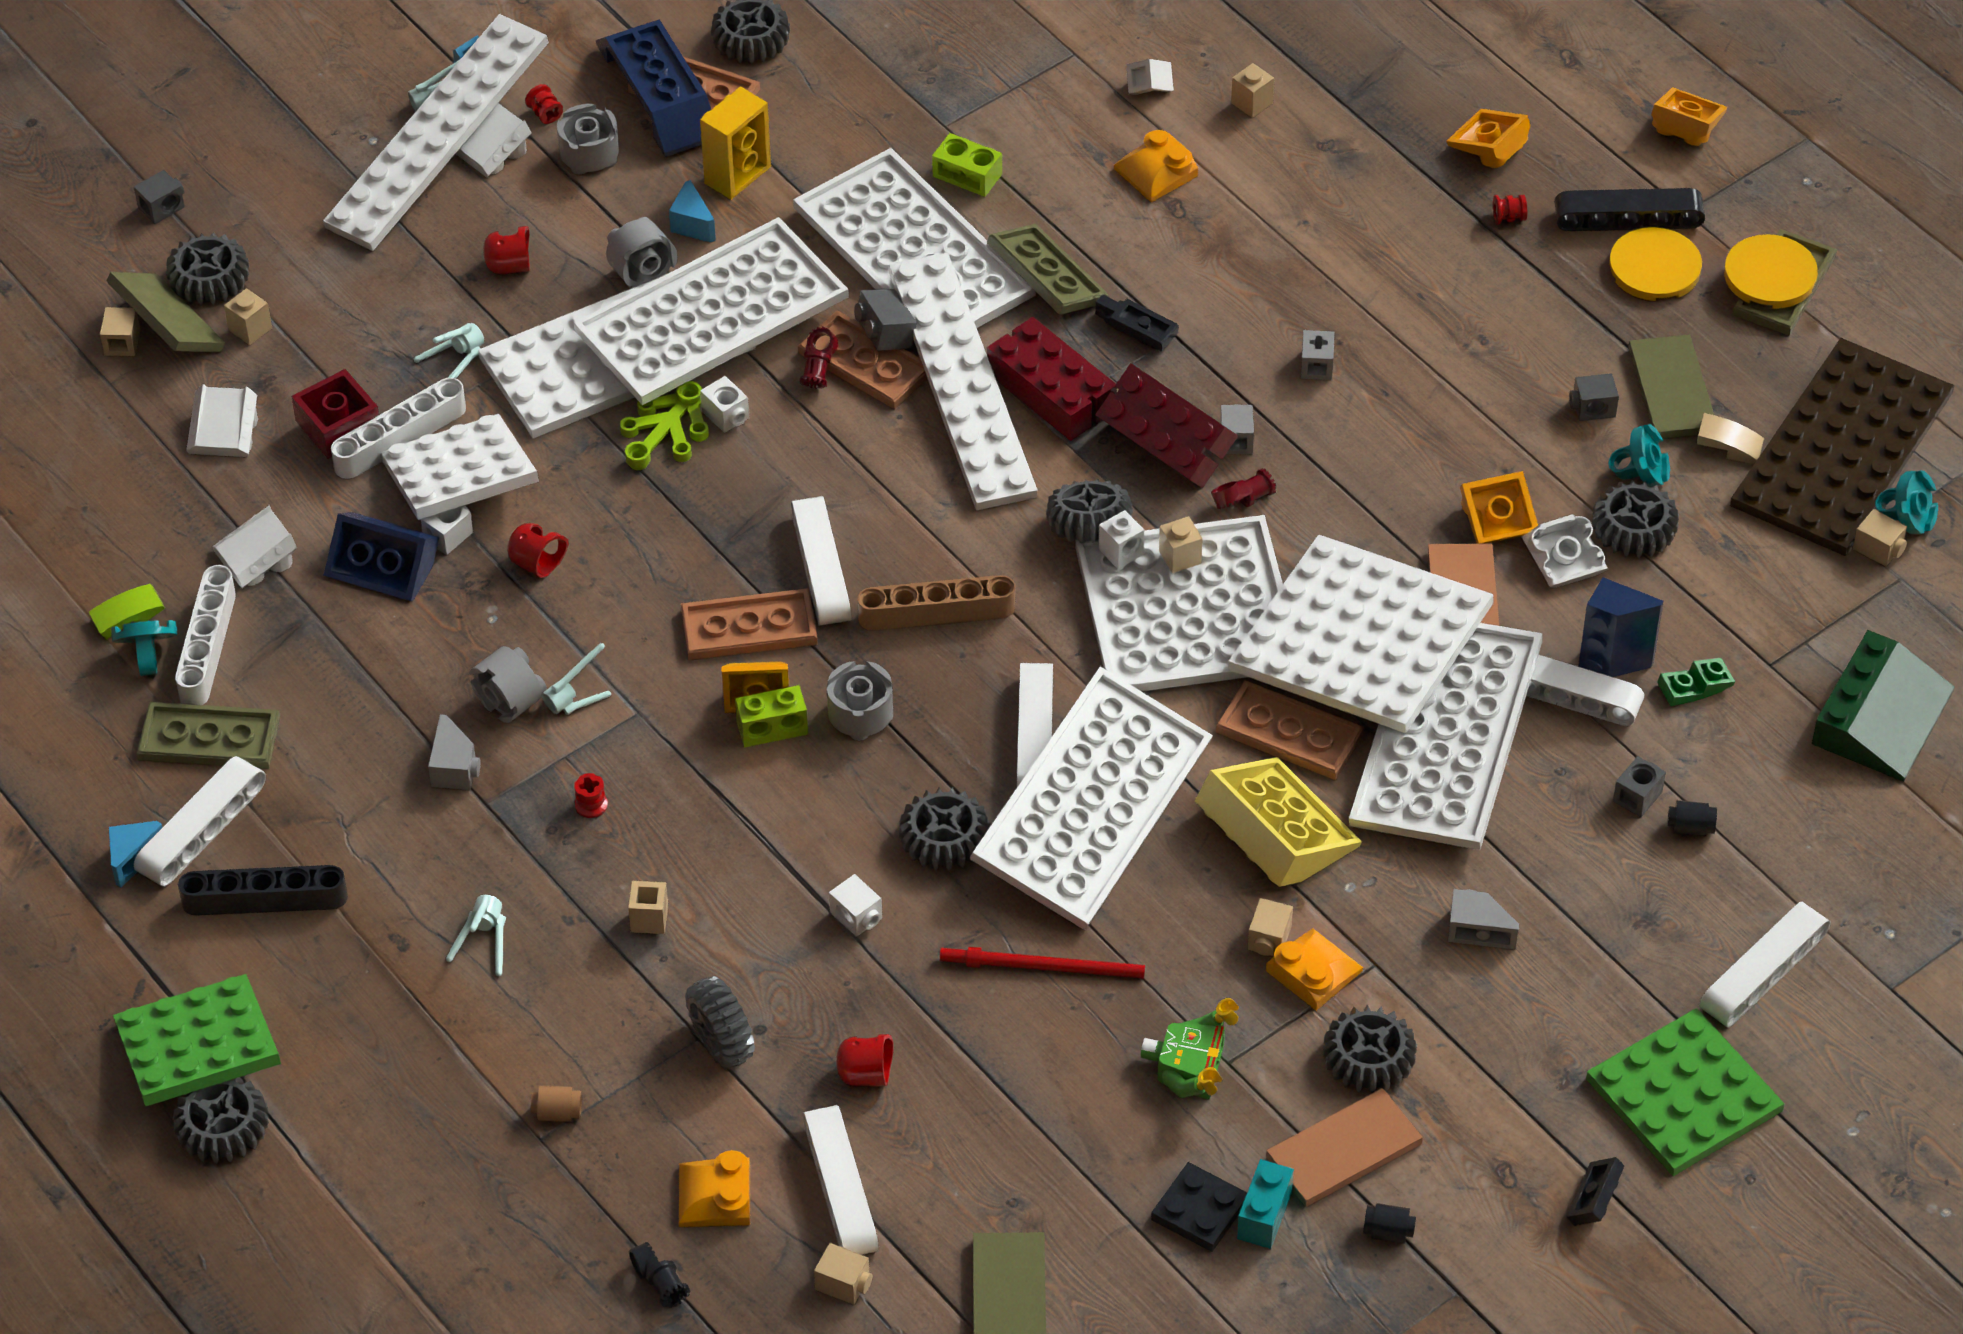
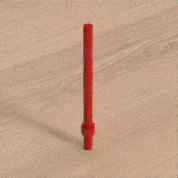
M969 946L968 950L940 949V961L966 963L967 967L980 968L981 965L1142 979L1145 977V965L987 952L982 951L980 947Z

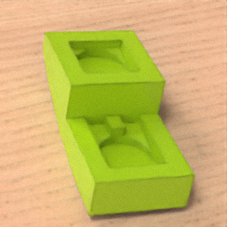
M147 584L108 599L90 610L89 614L100 634L107 640L111 637L112 627L116 626L121 630L123 624H128L132 621L134 623L148 621L163 611L165 607L151 584Z

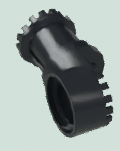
M648 1242L630 1249L629 1257L636 1273L641 1279L646 1278L650 1285L656 1287L663 1307H676L677 1302L681 1304V1300L685 1301V1297L690 1295L691 1290L686 1283H682L676 1274L677 1267L672 1260L659 1262L657 1256H655V1251H652L653 1248Z

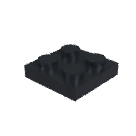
M1187 1162L1151 1212V1220L1213 1252L1240 1214L1247 1192Z

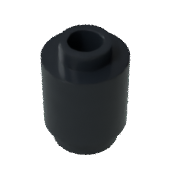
M1676 800L1675 807L1669 806L1667 826L1673 827L1674 834L1705 837L1707 833L1715 834L1717 807H1709V803Z
M1376 1203V1206L1367 1205L1363 1234L1371 1235L1372 1239L1405 1244L1406 1237L1413 1238L1416 1216H1410V1208Z

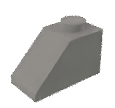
M440 715L428 766L431 787L471 790L473 777H479L480 758L475 757L474 744L447 715Z
M1470 889L1453 890L1448 942L1516 950L1519 923L1488 893Z

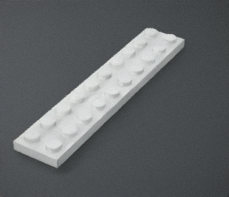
M499 14L323 220L325 228L373 251L549 43L547 35Z
M949 253L889 264V274L894 288L904 306L908 308L917 322L916 329L913 330V340L975 509L981 510L1037 498V487Z

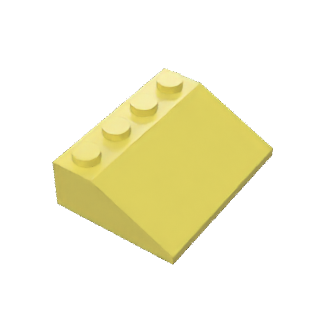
M1278 757L1210 770L1195 799V802L1204 810L1205 814L1213 819L1225 831L1227 837L1235 841L1247 854V857L1255 862L1268 875V878L1279 887L1306 880L1354 851L1362 843Z

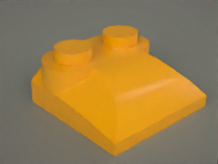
M1672 87L1654 104L1651 114L1653 117L1652 125L1662 135H1675L1683 138L1690 145L1699 146L1701 143L1708 142L1711 130L1724 116L1727 106Z
M1480 109L1446 142L1448 146L1479 155L1483 165L1498 168L1503 166L1527 142L1531 124L1528 115Z
M1154 130L1147 133L1144 137L1143 145L1114 164V170L1151 203L1198 177V166L1191 152L1170 133L1163 130Z
M1523 471L1463 483L1460 486L1462 509L1468 515L1477 544H1487L1524 536L1538 526Z
M780 661L729 663L722 666L725 713H736L735 698L789 687L788 664Z
M1314 928L1295 941L1281 943L1275 949L1274 957L1266 963V971L1316 1011L1363 972V967Z
M730 1150L719 1154L716 1159L679 1163V1227L750 1225V1158H747L739 1151Z

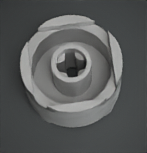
M581 104L567 109L563 113L564 117L561 121L558 120L557 123L561 160L571 168L574 174L578 175L614 166L617 163L619 153L617 121L614 114L606 108L605 111L596 109L594 104Z
M641 217L624 224L620 228H615L607 236V261L630 287H637L666 275L670 267L674 268L677 263V250L657 225L647 217Z
M501 646L469 671V675L474 674L475 678L470 683L481 703L490 712L494 709L499 711L502 715L498 719L505 723L511 722L542 698V693L547 690L544 680L539 675L534 674L528 665L529 658L527 654L519 647L512 650L509 647Z
M855 661L837 667L830 674L827 685V711L831 724L840 732L850 735L852 739L858 741L865 740L869 735L883 730L893 718V688L888 672L880 665L867 661L866 665H856Z

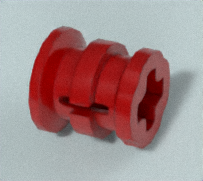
M540 84L527 93L525 104L539 116L542 123L550 124L561 117L563 105L551 93L552 91L548 85Z
M1498 195L1493 196L1492 210L1496 225H1500L1502 220H1506L1508 223L1514 222L1515 219H1520V221L1527 220L1528 211L1525 195H1518L1517 198H1513L1512 195H1506L1504 199H1500Z
M593 773L581 775L574 783L575 809L583 817H598L608 807L604 791V781L600 776H596Z

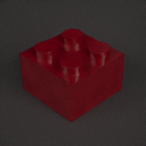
M346 369L291 396L295 421L327 459L332 457L331 445L336 439L379 415L377 404Z

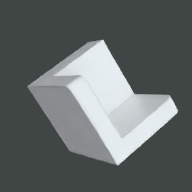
M1147 59L1126 65L1129 94L1138 95L1154 90L1162 92L1173 91L1171 62Z

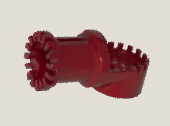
M817 327L807 337L806 350L803 356L806 360L804 374L799 379L801 385L808 387L810 384V388L814 385L815 389L827 387V381L825 380L827 364L831 362L832 355L838 348V339L828 328ZM821 336H829L830 343L827 348L823 350L816 349V341Z
M1262 468L1256 472L1255 476L1246 481H1231L1216 487L1211 491V495L1217 509L1225 508L1224 505L1230 507L1229 503L1234 505L1233 501L1238 503L1239 500L1245 507H1250L1260 497L1276 493V483H1272L1275 480L1270 479L1272 475H1269V472Z

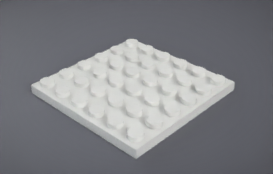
M1265 515L1194 524L1203 538L1202 564L1175 573L1170 571L1159 552L1160 528L1144 531V555L1120 569H1117L1099 551V540L1094 541V543L1084 541L1082 544L1076 540L1075 548L1103 668L1140 691L1247 678L1245 675L1229 670L1228 661L1283 585Z
M1318 535L1229 659V670L1406 733L1493 605V594Z

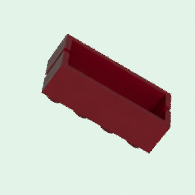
M1034 317L1013 329L1012 337L1007 333L987 347V357L996 380L1070 441L1091 428L1092 421L1097 424L1102 420L1095 414L1110 392L1117 393L1115 382Z
M1130 363L1115 385L1119 389L1116 394L1110 392L1095 415L1203 488L1219 465L1203 453L1208 449L1223 459L1238 435Z

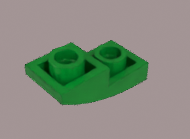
M1722 658L1693 661L1689 670L1661 673L1657 683L1669 705L1674 706L1715 695L1732 687L1735 680Z

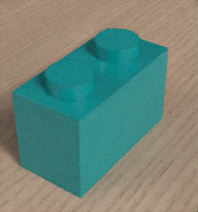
M1260 1159L1238 1217V1240L1269 1249L1272 1248L1292 1194L1293 1168Z

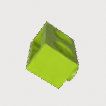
M949 133L932 155L933 177L986 197L1002 176V153Z
M800 685L735 698L736 720L744 748L808 735L807 708Z

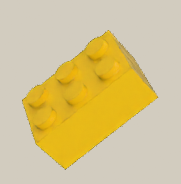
M740 86L733 93L727 95L711 111H707L700 119L704 183L730 200L771 167L768 102Z

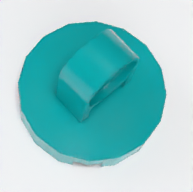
M1651 424L1634 428L1630 436V445L1619 448L1611 454L1608 465L1618 478L1626 480L1639 476L1643 483L1646 481L1647 486L1650 488L1656 485H1664V482L1669 480L1668 453H1661L1658 443L1663 442V439L1657 429ZM1631 458L1626 468L1618 469L1623 459Z
M1906 471L1901 475L1896 488H1890L1880 493L1875 501V507L1880 513L1894 520H1899L1901 524L1907 526L1906 531L1909 534H1922L1924 531H1931L1938 515V503H1932L1931 491H1936L1935 484L1930 475L1925 471ZM1895 500L1896 505L1886 510V505Z
M159 620L123 624L124 631L115 626L111 628L112 642H136L140 676L157 674V659L154 640L176 636V621H166L167 627L159 626Z

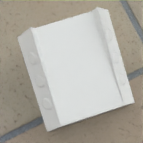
M498 102L455 154L485 177H488L503 170L504 161L507 158L517 159L526 154V139L532 132L525 120L522 121Z
M202 384L195 391L186 451L189 454L247 457L253 443L252 429L257 425L258 421L256 411L257 394L247 386L244 389L206 387Z
M268 505L212 546L222 563L230 569L233 578L239 586L244 588L247 585L253 586L261 582L264 578V573L270 569L275 572H282L290 568L293 561L292 554L297 549L291 533L289 534L271 510L270 505Z
M1573 514L1540 524L1522 536L1550 587L1564 586L1596 576L1608 570L1604 562L1605 556L1602 549L1596 546L1590 537L1593 532L1591 522L1585 517L1574 516Z

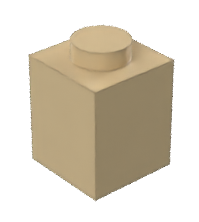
M1254 63L1232 77L1231 103L1251 118L1273 104L1274 77Z
M247 288L224 305L228 330L247 344L251 345L272 329L268 303Z
M105 307L100 332L104 356H135L140 334L137 312L133 308Z
M1873 509L1857 528L1853 550L1886 567L1894 557L1899 558L1904 552L1907 541L1904 540L1907 526Z
M1189 516L1160 526L1159 552L1172 573L1202 564L1203 538Z
M632 881L628 907L631 932L665 934L668 913L666 882Z
M1260 898L1249 928L1248 950L1255 951L1264 956H1274L1275 949L1281 943L1287 941L1292 927L1293 906Z
M829 1243L814 1270L815 1290L854 1305L860 1293L865 1294L872 1282L873 1275L869 1273V1258Z

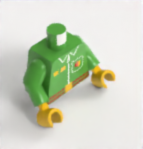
M1225 998L1218 1003L1216 1010L1193 1020L1169 1024L1164 1042L1144 1038L1141 1058L1158 1061L1157 1080L1167 1086L1178 1097L1186 1098L1196 1095L1210 1100L1211 1096L1217 1092V1087L1214 1083L1222 1082L1223 1080L1217 1071L1224 1049V1021L1230 1026L1237 1024L1239 1017L1234 1011H1237L1239 1006L1233 999Z

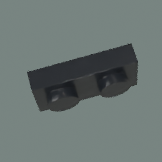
M1617 1157L1589 1163L1566 1216L1574 1226L1599 1222L1606 1214L1609 1201L1618 1186L1619 1178L1625 1167Z

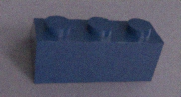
M354 512L338 513L323 576L413 601L433 567L440 537Z
M1603 577L1587 603L1578 667L1610 677L1651 668L1655 659L1664 601Z

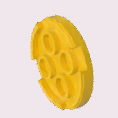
M1648 227L1633 230L1619 238L1611 250L1609 265L1616 279L1615 283L1621 289L1637 298L1656 301V298L1673 296L1679 298L1689 293L1700 279L1702 258L1697 247L1684 235L1665 228Z
M1770 234L1748 237L1734 245L1726 257L1724 271L1726 283L1736 296L1747 303L1753 301L1759 304L1772 305V309L1791 307L1804 301L1812 293L1818 275L1816 260L1807 248L1790 238Z

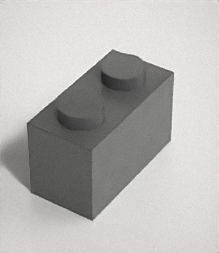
M895 289L861 290L859 301L854 307L855 319L859 321L866 332V336L872 341L877 351L911 349L914 339L913 330L916 329L917 322L908 308L904 306Z

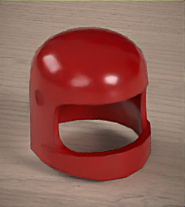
M528 226L518 227V232L513 235L502 236L499 235L498 231H495L485 238L483 255L485 263L491 272L505 275L530 271L528 252L530 234Z
M524 523L518 526L511 534L507 544V552L510 560L517 566L540 578H544L561 563L567 552L569 542L566 537L557 532H550L543 536L541 526L535 523ZM557 539L558 549L555 554H550L543 550L549 542Z
M879 1034L874 1038H857V1036L845 1039L840 1044L836 1056V1067L840 1079L845 1084L853 1087L887 1086L894 1053L892 1036L889 1034Z

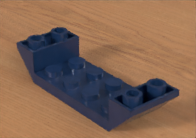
M660 19L597 39L596 45L607 63L616 61L651 118L653 138L664 156L667 157L702 145L700 119L707 111L712 109L707 94Z

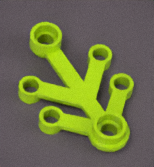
M688 381L678 386L675 394L659 396L644 405L638 401L637 409L641 417H625L620 421V432L626 438L637 436L640 429L655 427L643 442H632L625 448L626 463L632 469L643 470L648 466L651 461V452L669 431L674 444L672 447L673 458L678 462H686L691 458V445L686 442L680 418L686 411L692 423L690 425L691 439L696 442H702L708 438V424L703 421L700 411V390L703 388L697 382ZM672 407L669 412L656 414V409Z

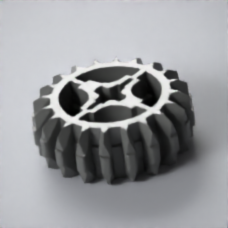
M772 0L727 1L726 6H720L718 12L713 14L711 26L713 43L715 48H718L720 51V55H727L729 60L737 58L740 64L744 60L750 61L751 64L754 60H760L764 63L766 57L774 59L776 53H782L783 47L788 43L790 33L788 16L786 11L781 9V5L773 4Z
M214 232L210 236H204L201 233L199 238L189 236L187 243L179 241L178 248L171 249V255L167 258L166 276L170 287L182 299L186 298L189 304L197 300L201 306L205 302H211L214 305L215 301L220 299L226 302L228 295L235 297L238 290L244 289L245 281L248 280L249 261L246 258L243 246H239L236 239L229 240L226 234L218 238Z
M1085 479L1084 482L1073 481L1071 485L1064 484L1061 489L1053 490V495L1048 497L1046 517L1049 526H1051V531L1057 533L1059 538L1067 537L1068 541L1078 540L1081 544L1084 541L1094 543V541L1099 540V524L1124 510L1132 517L1133 508L1127 490L1121 489L1120 485H1112L1111 481L1100 482L1099 479L1095 481Z
M1632 480L1629 485L1619 482L1616 488L1609 486L1605 493H1600V497L1593 507L1592 525L1593 529H1595L1596 538L1602 539L1603 547L1612 546L1613 554L1623 551L1625 558L1632 553L1636 554L1639 559L1642 553L1652 557L1655 550L1663 552L1666 545H1671L1678 531L1679 514L1676 509L1675 500L1669 499L1668 492L1659 493L1658 485L1650 488L1647 487L1646 481L1642 485H1636Z
M938 787L934 794L925 790L923 798L914 796L912 804H906L904 814H901L899 820V838L901 839L904 851L910 852L912 861L920 859L922 867L933 864L935 871L940 866H946L950 872L952 865L957 864L963 869L965 860L974 862L970 857L989 829V820L984 806H979L976 797L968 799L966 791L959 795L955 794L953 787L949 792H943ZM925 824L926 831L921 833L919 828ZM967 825L970 829L966 834H963L962 827Z
M716 976L704 978L693 983L694 985L687 988L685 993L686 1007L689 1011L688 1016L691 1018L693 1027L703 1046L714 1058L715 1063H719L724 1069L746 1062L755 1052L754 1037L751 1034L752 1029L748 1024V1018L743 1012V1007L738 1003L737 997L733 995L730 987L726 986L725 982Z
M1366 1005L1363 1012H1359L1353 1006L1350 1015L1341 1012L1338 1021L1332 1020L1329 1031H1326L1324 1035L1323 1056L1326 1059L1325 1065L1327 1070H1333L1334 1080L1343 1078L1345 1088L1352 1084L1356 1085L1358 1093L1363 1087L1369 1088L1371 1094L1376 1091V1087L1383 1088L1386 1092L1390 1088V1084L1399 1087L1402 1078H1408L1411 1068H1413L1416 1062L1417 1044L1416 1040H1414L1413 1029L1407 1028L1405 1019L1396 1020L1395 1011L1388 1015L1384 1014L1382 1006L1377 1012L1371 1011L1368 1005ZM1349 1041L1352 1044V1050L1346 1053L1343 1046ZM1391 1046L1397 1052L1392 1058L1388 1055V1048Z
M241 1077L185 1094V1097L178 1098V1108L174 1109L173 1113L174 1132L182 1148L186 1147L190 1156L198 1154L202 1162L212 1157L216 1165L222 1157H226L231 1163L235 1154L245 1158L246 1148L256 1150L257 1140L264 1139V1129L268 1128L269 1124L267 1115L269 1111L263 1094L259 1089L255 1090L251 1081L243 1083ZM240 1106L248 1112L247 1116L240 1114V1110H237L236 1107ZM195 1121L202 1123V1127L206 1128L205 1131L199 1130L194 1125Z

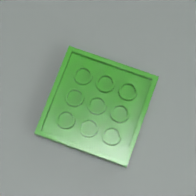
M247 974L230 977L212 985L198 987L186 993L162 998L157 1002L137 1008H130L113 1015L145 1107L281 1064L279 1053Z
M1698 1008L1693 1009L1587 1071L1586 1080L1672 1176L1677 1175L1783 1112L1785 1104Z

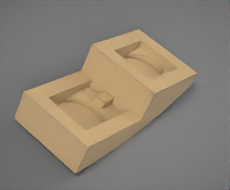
M1704 413L1697 444L1728 450L1726 459L1755 464L1760 456L1764 438L1736 422Z

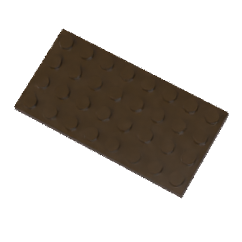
M1840 338L1731 497L1730 506L1846 556L1854 544L1857 528L1873 509L1876 510L1875 501L1880 493L1891 488L1953 394L1954 385Z

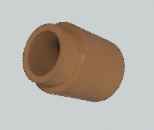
M539 1086L538 1093L532 1092L531 1113L537 1114L538 1121L572 1122V1118H581L582 1091L573 1090V1087Z

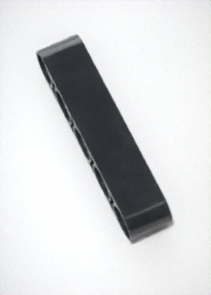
M1693 188L1570 190L1559 193L1554 199L1557 225L1564 231L1636 230L1648 227L1693 229L1701 226L1705 221L1702 194L1699 190Z
M335 865L191 871L182 875L178 881L182 907L186 913L195 916L333 910L342 907L348 899L344 872Z

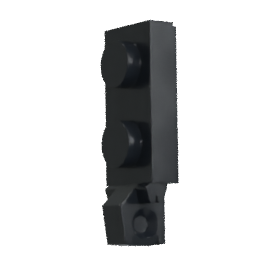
M1102 294L1095 303V314L1104 319L1107 324L1161 352L1178 334L1179 325L1128 298L1125 301L1119 300L1117 302Z

